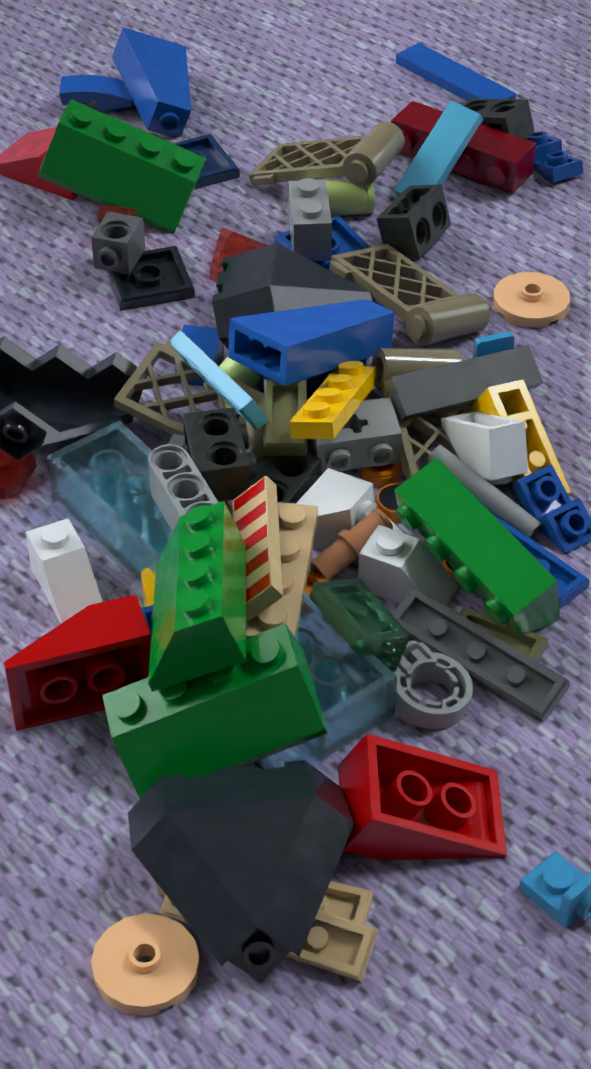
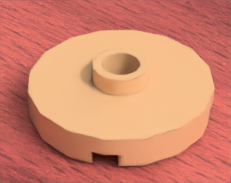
M538 272L511 274L500 280L494 288L493 307L497 313L499 311L504 315V320L514 325L525 328L547 327L550 322L558 320V323L563 320L569 311V290L561 281Z
M144 913L125 917L107 928L95 944L91 966L95 986L107 1004L126 1014L149 1016L158 1014L161 1009H166L171 1005L175 1007L187 998L197 983L200 957L194 937L183 924L167 916ZM150 956L153 958L151 961L146 963L137 961L140 957Z

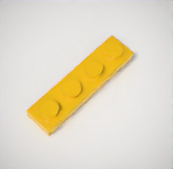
M359 361L340 363L338 368L330 373L290 420L291 439H334L378 383L377 366H363V363Z

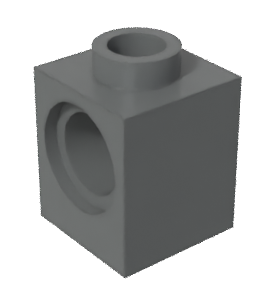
M109 211L106 213L91 237L94 268L130 275L145 250L143 218Z

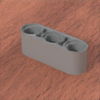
M167 444L154 448L150 452L148 463L151 495L172 532L180 516L187 514L195 507L202 505L211 506L219 503L184 448L178 445Z

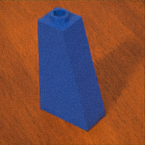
M122 27L112 59L147 130L170 137H181L191 113L186 46Z
M367 299L235 317L230 319L228 358L287 386L338 368L340 363L360 361L372 357L379 348H392L395 312Z

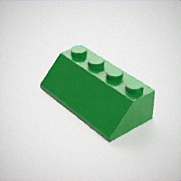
M71 99L57 125L38 177L125 215L141 217L144 223L164 232L175 234L195 189L206 158Z
M437 457L394 489L398 505L395 513L401 523L411 532L417 529L425 538L424 544L430 554L438 562L446 560L455 569L453 574L457 582L467 593L471 594L475 591L485 601L483 606L496 624L502 626L505 623L517 635L548 627L560 619L558 581Z
M224 501L211 506L202 505L195 507L187 514L180 516L156 566L148 685L152 692L246 662V544Z
M286 623L247 638L246 662L154 692L151 691L148 685V677L102 695L112 740L139 799L160 776L182 774V778L213 775L212 770L242 767L328 734L304 650Z

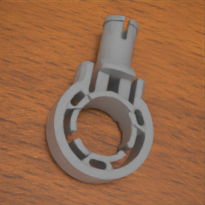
M378 616L377 621L373 618L365 625L361 636L384 660L379 668V674L390 685L389 700L397 714L407 722L425 729H445L457 724L466 714L473 693L472 679L467 670L453 658L441 653L432 652L423 642L405 641L384 616ZM433 681L444 685L448 689V693L452 694L439 702L427 700L426 705L423 706L420 705L421 696L413 691L412 686Z

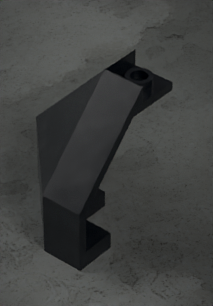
M279 243L223 258L221 265L224 272L219 273L216 283L219 294L213 295L212 299L218 338L227 349H229L230 319L235 317L362 299L378 304L370 291Z
M3 336L0 338V449L16 460L99 439L130 424L134 416L114 407V399L137 369V366L118 352L113 353L94 366H90L61 344L36 359ZM143 390L134 392L130 399L139 403Z
M306 760L284 762V767L255 770L254 766L212 770L213 775L182 778V774L160 776L128 812L131 850L219 964L223 966L228 960L261 983L290 951L299 957L354 825L343 789Z

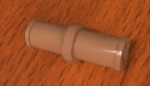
M374 508L369 515L349 531L343 529L338 533L336 541L310 561V570L321 574L330 582L334 576L353 561L359 562V553L378 524L393 529L391 521L380 509Z

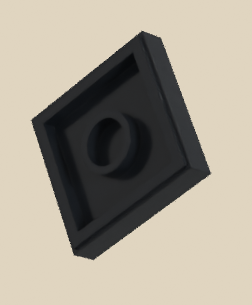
M177 246L144 251L130 275L106 270L120 311L195 298V289Z

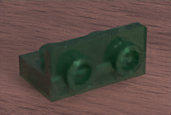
M361 579L314 582L309 598L322 612L326 620L332 624L348 643L349 647L358 656L371 655L386 673L396 672L411 635Z

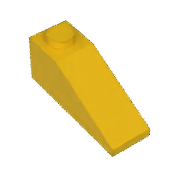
M524 380L488 387L470 406L471 412L478 411L525 421L528 472L511 476L512 482L514 483L552 464L567 494H570V488Z

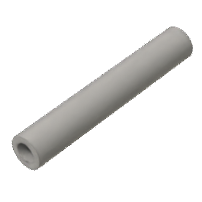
M439 445L428 458L429 463L437 457L496 516L528 538L533 537L539 531L542 525L541 522L445 447Z

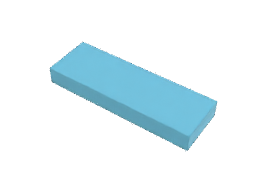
M451 100L394 189L395 193L399 196L409 186L443 184L483 121L481 114Z
M181 330L170 340L172 347L182 359L231 407H234L235 411L254 429L257 428L259 430L269 421L256 402Z

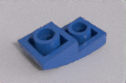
M99 75L61 77L59 95L62 105H68L71 99L83 105L96 100L99 112L107 110L121 111L126 107L132 106L133 100L123 80Z
M544 131L534 132L526 139L536 143L533 168L544 179L555 183L583 174L582 160L568 156L567 152L562 151V140L547 136V132Z
M552 464L511 484L525 511L542 523L539 530L564 554L591 541V518L580 497L571 501Z

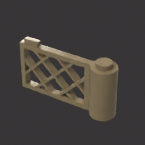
M381 122L367 135L279 144L249 174L251 184L256 186L276 182L299 181L304 178L322 179L346 176L351 183L357 186H369L403 149L405 144L404 135L397 125L391 122Z
M389 244L332 255L329 269L337 275L370 291L376 301L387 309L394 311L395 315L406 322L407 334L419 346H427L480 332L486 328L489 322V308L486 301L480 295L473 293L460 296Z
M168 340L165 345L156 341L115 397L114 407L170 435H184L183 422L177 423L169 419L166 410L188 406L190 413L197 412L195 404L215 400L219 409L226 408L224 399L214 389L191 394L187 381L200 379L201 377L182 359L172 347L171 341ZM161 358L175 365L177 372L155 377L152 367ZM231 378L264 412V393ZM181 383L185 396L162 400L159 390L160 386ZM152 388L156 402L139 404L131 400L130 397L136 391ZM236 412L238 423L246 424L248 430L249 449L246 450V453L253 452L256 465H258L265 457L263 452L264 425L259 430L257 428L254 429Z
M379 348L375 351L372 359V366H377L378 383L375 387L378 390H382L384 398L390 397L385 382L391 377L462 361L465 358H462L457 349ZM468 404L456 407L453 412L447 409L433 414L441 419L470 413L471 409ZM393 405L402 432L400 457L407 479L418 472L417 463L420 459L429 463L428 458L432 453L429 449L435 442L459 458L447 435L443 433L442 425L437 429L420 416L407 419L405 422L404 420L399 421ZM411 425L430 438L424 446L408 436L407 429Z

